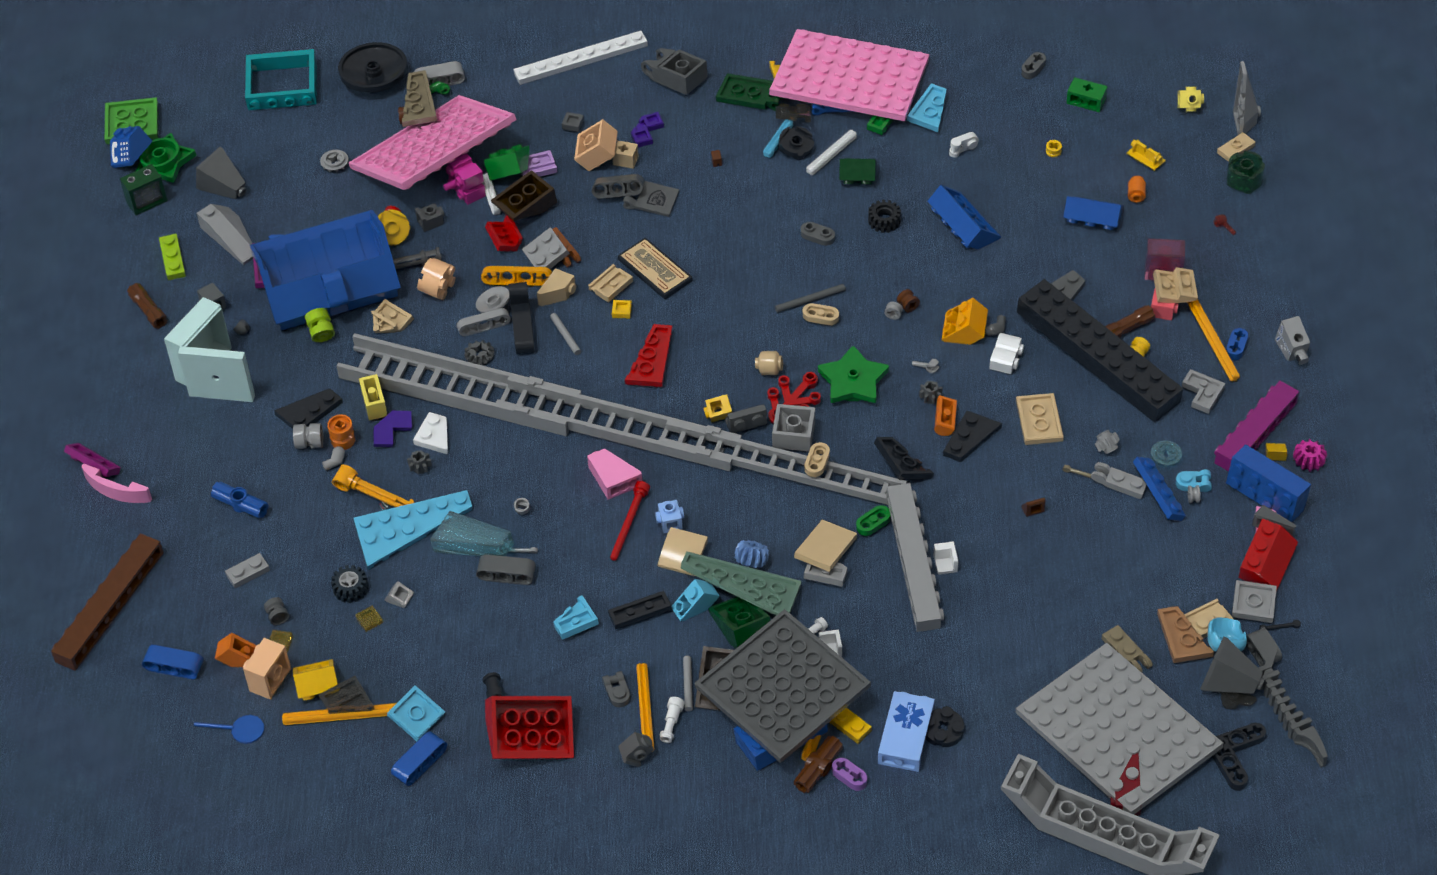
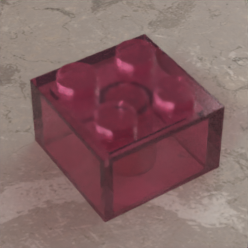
M1148 239L1145 257V280H1154L1153 273L1156 269L1173 272L1176 267L1184 268L1185 240Z

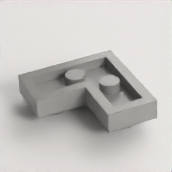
M1190 369L1182 382V387L1197 393L1191 407L1209 414L1224 390L1225 383Z

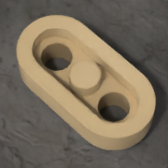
M810 303L803 307V318L808 322L834 325L839 321V311L835 307Z
M818 442L811 446L805 461V473L808 476L818 477L823 474L830 456V448L827 444Z

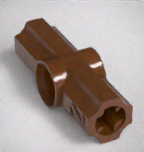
M828 736L816 752L813 751L809 754L805 767L794 780V785L799 791L809 793L820 777L824 778L828 774L833 760L843 749V744L838 738Z

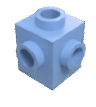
M677 500L658 503V512H655L657 524L661 523L663 534L668 533L670 527L683 530L682 519L684 518L683 508L678 506Z

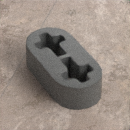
M1041 52L1033 53L1022 65V77L1025 79L1035 78L1044 68L1046 56Z

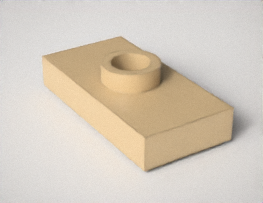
M1242 132L1219 147L1217 153L1230 163L1253 148L1256 142Z

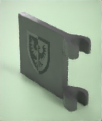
M644 180V186L638 200L636 201L630 196H625L623 207L625 209L635 208L669 217L679 189ZM637 182L632 183L634 187L640 186Z

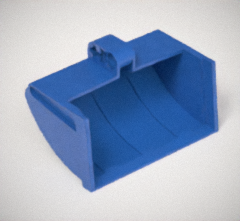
M373 210L249 245L259 267L276 325L279 324L281 331L306 324L305 315L313 309L326 308L329 316L377 303L384 299L397 297V289L401 288L384 226Z

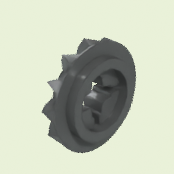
M475 340L473 344L469 343L468 347L465 348V358L470 363L486 364L494 356V347L491 346L490 342L485 343L484 340L481 342Z

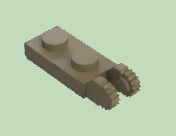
M1119 625L1102 634V640L1113 647L1140 672L1143 671L1137 660L1147 669L1153 666L1151 659Z

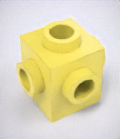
M1186 87V90H1178V108H1186V111H1196V108H1201V104H1204V94H1201V90H1196V87ZM1190 96L1193 98L1192 102L1189 101Z

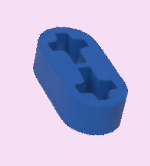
M1242 328L1234 329L1230 335L1226 351L1231 360L1236 361L1243 356L1248 340V332Z

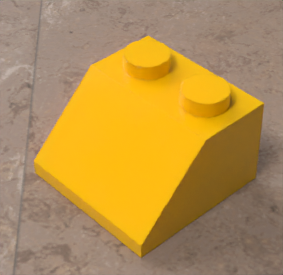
M333 659L293 668L298 699H313L316 694L321 693L324 696L335 693V690L339 689Z

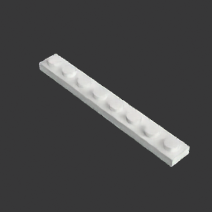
M638 31L515 68L514 75L521 85L647 47L648 43L642 31Z

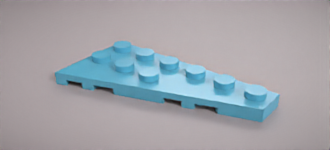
M465 490L354 517L367 569L373 568L374 564L379 561H385L393 553L402 551L425 538L426 534L431 531L439 530L445 523L454 521L470 512L472 504L468 491Z

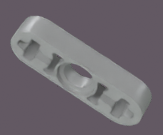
M500 308L463 318L457 322V329L461 336H469L505 326L510 322L511 318L507 309ZM488 320L486 323L480 324V322Z

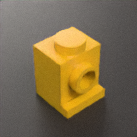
M727 394L705 400L707 407L703 409L706 419L710 418L711 422L723 420L728 417L727 414L733 413Z

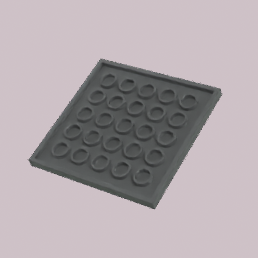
M785 609L695 682L697 690L780 763L871 687V682Z

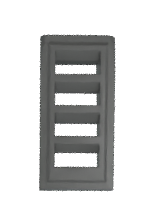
M1262 505L1254 514L1253 526L1258 528L1263 518L1281 525L1294 537L1296 525L1265 505Z

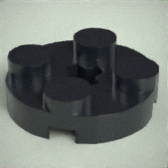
M796 126L791 129L787 127L779 136V150L796 160H802L803 157L809 155L813 150L814 141L812 134L803 127Z
M949 706L932 710L925 739L935 746L936 744L942 745V747L956 745L964 733L962 717ZM940 725H946L947 730L939 729Z

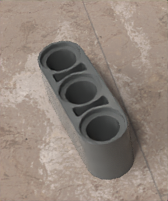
M639 174L600 177L593 184L592 194L596 198L637 195L643 189L644 178ZM637 182L640 186L634 187L631 183ZM614 184H620L622 188L617 189ZM601 185L605 190L600 191L596 186Z
M482 555L479 560L476 576L484 581L529 585L533 581L536 563L527 558Z

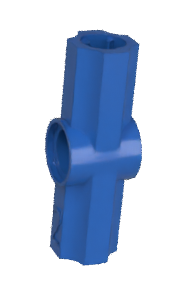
M216 482L212 487L211 497L232 506L236 512H246L257 518H263L267 514L268 503L247 494L246 490L242 487L234 488L222 482Z

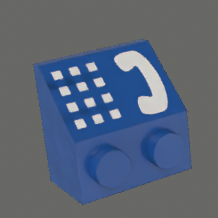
M140 126L119 128L114 132V136L110 140L111 166L113 168L132 166L151 144L152 140Z

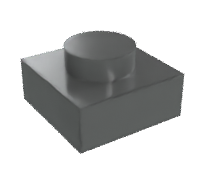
M567 112L562 122V129L579 132L584 121V115Z

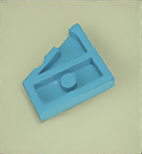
M582 595L577 598L578 602L573 607L569 606L553 622L554 628L562 640L599 624L598 618Z

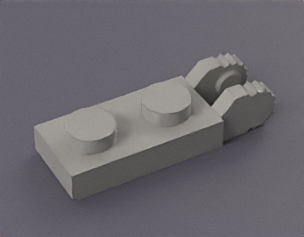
M1098 462L1095 464L1094 469L1097 471L1091 474V478L1094 481L1135 498H1142L1147 485L1143 478L1113 467L1110 468L1105 463Z

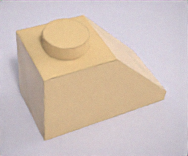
M555 268L537 292L538 305L545 306L567 300L576 290L574 275Z

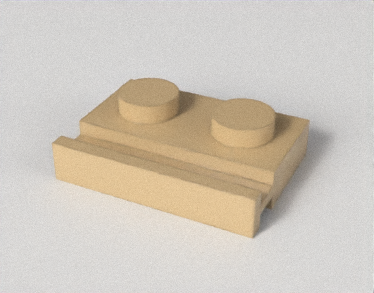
M612 264L589 284V290H593L596 295L609 303L633 282V276Z
M1218 599L1184 614L1191 622L1192 628L1203 638L1208 636V626L1212 619L1217 617L1233 619L1223 605L1219 604Z

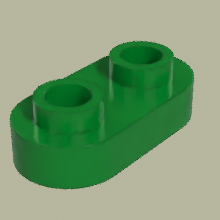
M879 505L859 517L856 521L857 532L863 536H869L887 525L891 520L889 508Z

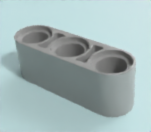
M457 61L420 67L414 71L426 70L429 85L440 81L451 86L460 84L465 80L462 64Z

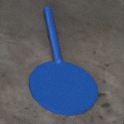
M254 715L242 716L233 725L194 723V726L232 729L231 733L234 739L244 744L257 741L264 732L262 720Z

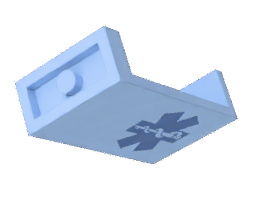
M894 691L878 751V764L919 772L921 754L931 713L934 710L935 699L927 696L912 695L907 692Z

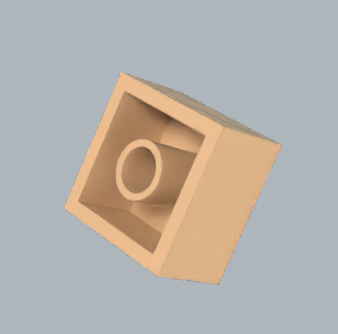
M603 119L582 131L577 137L574 160L588 171L599 167L607 160H611L615 155L618 131Z
M263 638L261 643L255 647L253 655L250 659L246 660L243 666L249 691L270 700L291 670L286 647L266 638Z

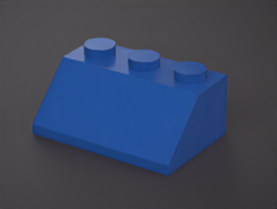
M1067 196L1063 218H1067V222L1078 224V220L1085 221V225L1093 227L1096 224H1102L1103 228L1113 230L1114 227L1119 226L1123 205Z

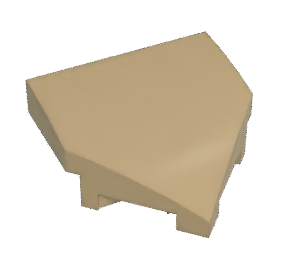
M386 299L383 300L375 311H371L374 333L402 332L414 320L411 314Z

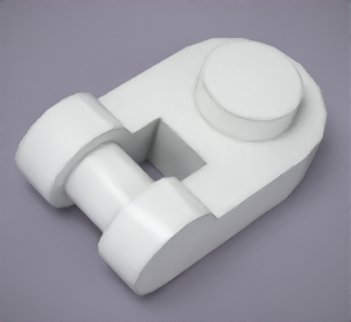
M974 132L953 138L950 144L949 155L956 158L961 152L974 149L978 144L979 138Z

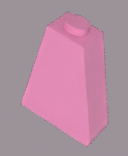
M606 449L587 455L588 467L608 500L633 490L637 481H643L641 471Z

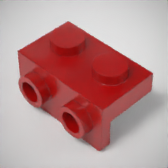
M506 215L503 222L486 223L485 228L497 251L518 250L522 242V235L511 218Z

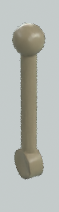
M1069 465L1063 466L1064 472H1073L1091 478L1089 473L1073 469Z

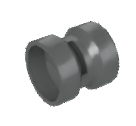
M279 597L271 598L264 604V609L269 615L268 617L272 625H281L289 619V613L284 608L283 600Z

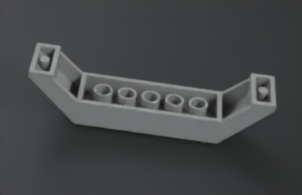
M1020 754L1017 755L1001 786V790L1038 830L1148 875H1186L1203 872L1219 839V834L1202 827L1196 830L1173 831L1057 784L1038 765V761Z

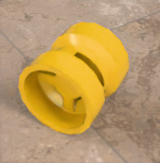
M1135 337L1130 347L1144 357L1150 349V343L1145 338Z

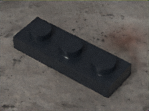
M661 591L609 609L608 615L616 630L672 610L665 592Z

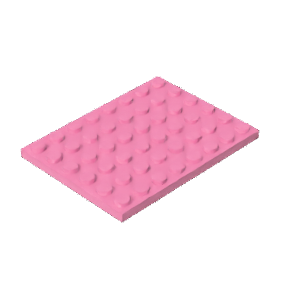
M797 29L770 87L769 95L905 121L929 61V54Z
M458 95L435 109L437 121L407 126L350 161L349 166L355 171L406 190L411 188L417 181L424 180L430 173L440 170L446 163L453 162L459 155L469 152V149L482 144L483 140L495 136L499 130L509 127L512 122L516 121L514 113Z

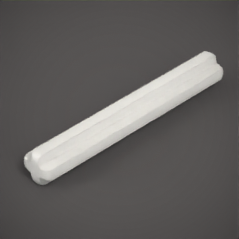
M853 130L845 133L806 167V172L814 175L856 139L857 133Z

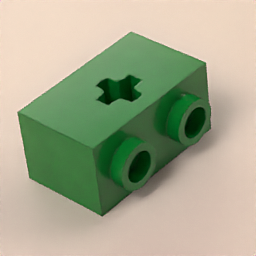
M1074 77L1067 91L1066 103L1100 113L1107 97L1108 86Z

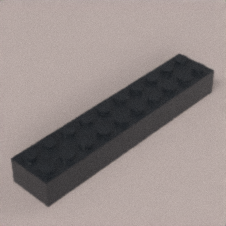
M1043 279L1019 297L1017 313L1154 423L1181 402L1184 388L1046 279Z

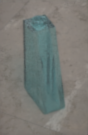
M452 511L448 512L430 539L434 552L448 554L506 556L508 551H511L514 546L511 531Z

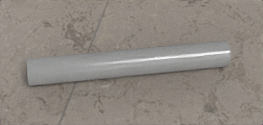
M556 313L551 314V320L573 353L579 355L581 353L580 348Z
M684 656L685 711H692L691 657Z

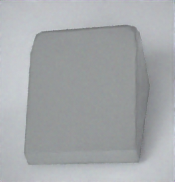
M397 581L384 601L405 608L414 592Z

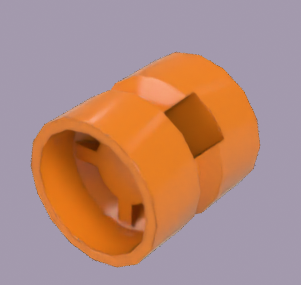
M340 414L330 418L327 427L332 446L334 448L337 446L342 447L344 450L351 448L355 443V434L350 417Z

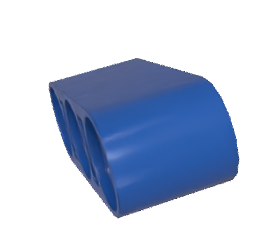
M150 645L142 661V666L151 672L196 679L204 659L201 655L194 652Z
M427 732L393 765L391 774L405 785H412L443 755L447 748V742L433 732Z

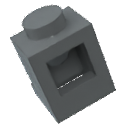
M434 203L421 209L415 208L417 222L424 232L444 224L443 216L445 214L441 206L437 207Z
M634 732L618 746L624 763L636 767L641 766L640 761L645 759L654 750L650 737Z

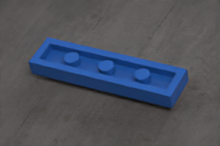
M1136 457L1133 463L1166 517L1170 520L1182 521L1186 516L1182 506L1173 496L1172 490L1167 486L1164 477L1155 467L1154 461L1150 458Z

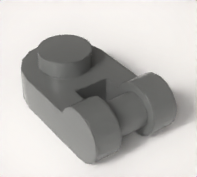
M622 671L616 672L615 675L610 677L608 675L602 677L603 685L611 704L619 708L626 706L630 702V693ZM618 682L619 686L612 688L611 684Z

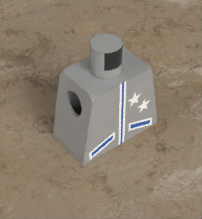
M1296 316L1281 321L1275 341L1288 361L1296 359L1299 365L1307 363L1309 358L1306 353L1310 340L1300 317Z

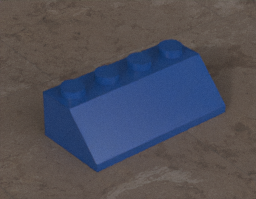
M940 185L928 200L932 206V211L942 217L941 221L952 228L951 232L962 239L961 243L969 249L972 247L978 250L1001 238L999 233L961 192Z

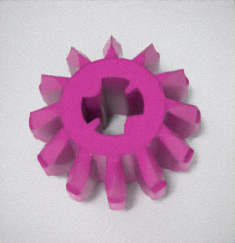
M1311 439L1308 442L1302 440L1300 444L1295 446L1293 460H1295L1296 466H1301L1302 470L1306 468L1309 472L1312 469L1318 471L1320 467H1323L1327 457L1324 445H1319L1318 440L1312 442Z

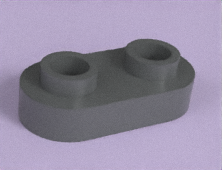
M806 222L801 226V236L806 240L824 246L831 245L835 241V232L831 228L814 222Z

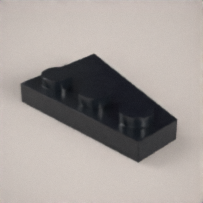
M328 388L274 411L275 415L292 429L294 424H305L309 427L310 424L317 423L342 404L343 401L338 394Z
M966 411L946 445L943 456L962 462L977 449L980 443L987 441L993 432L999 431L1002 428V423Z
M876 437L874 444L899 480L932 479L934 473L930 469L926 471L921 466L922 462L920 460L911 458L907 454L908 450L893 437Z

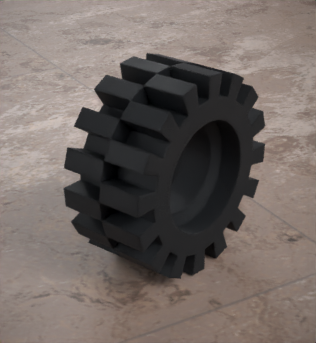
M885 199L881 203L879 200L876 201V204L872 203L868 211V223L871 225V228H875L877 232L881 230V233H884V230H887V233L890 232V229L892 231L896 230L901 223V209L899 205L896 206L897 203L895 202L891 204V200L885 202ZM880 215H889L890 217H888V218H882V217H879V216H880Z

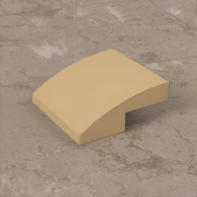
M1176 267L1173 272L1157 269L1154 271L1153 277L1158 302L1185 303L1198 299L1193 270Z
M670 527L661 551L658 567L695 576L681 569V563L686 551L702 555L708 543V537Z

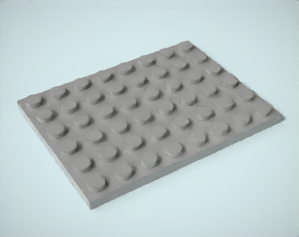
M1105 643L1016 707L1017 715L1101 791L1114 800L1115 791H1120L1123 788V782L1119 778L1132 754L1139 752L1140 786L1117 799L1123 805V810L1131 814L1137 813L1223 748L1221 740L1108 643ZM1130 767L1126 770V777L1128 779L1134 780L1138 778V769Z

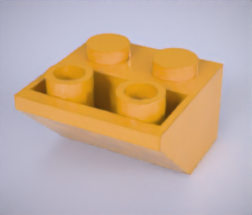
M974 298L949 309L945 314L942 341L971 345L984 338L988 309Z

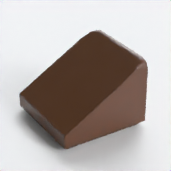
M1045 498L1023 504L1022 509L1026 517L1044 512Z

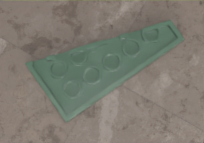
M686 551L681 563V569L776 616L784 609L791 613L802 582Z

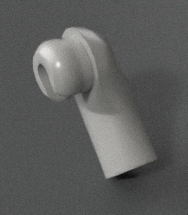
M335 447L332 451L331 459L322 462L325 471L342 464L345 455L342 447Z

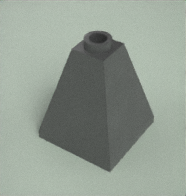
M222 147L216 149L196 167V189L233 199L242 197L247 191L245 181Z
M1223 636L1200 689L1203 691L1254 694L1255 689L1260 690L1264 679L1261 678L1263 672L1227 637Z

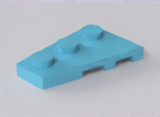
M931 83L907 115V121L938 132L947 89Z

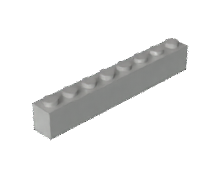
M910 483L887 486L886 498L916 632L940 629L941 621L944 620L943 609H939L938 603H940L939 592L934 589L936 578L930 571L932 569L931 557H927L926 554L928 552L927 540H923L922 537L924 535L923 523L919 524L921 515L919 507L915 506V502H917L916 492L911 489Z

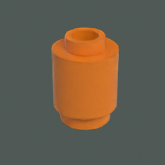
M1133 176L1128 182V199L1135 203L1142 202L1146 198V182L1141 176Z

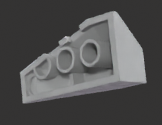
M1244 61L1240 62L1233 108L1238 135L1242 132L1246 134L1257 124V118L1261 115V108L1257 106Z
M210 204L197 212L200 228L240 263L245 265L253 259L249 246L252 242L240 217L226 206Z

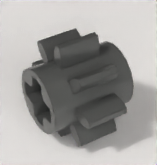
M927 381L924 385H920L919 398H924V403L935 404L938 396H942L943 387H938L937 381Z
M422 450L412 452L411 458H407L410 471H414L417 474L428 472V467L432 466L429 453L425 454Z

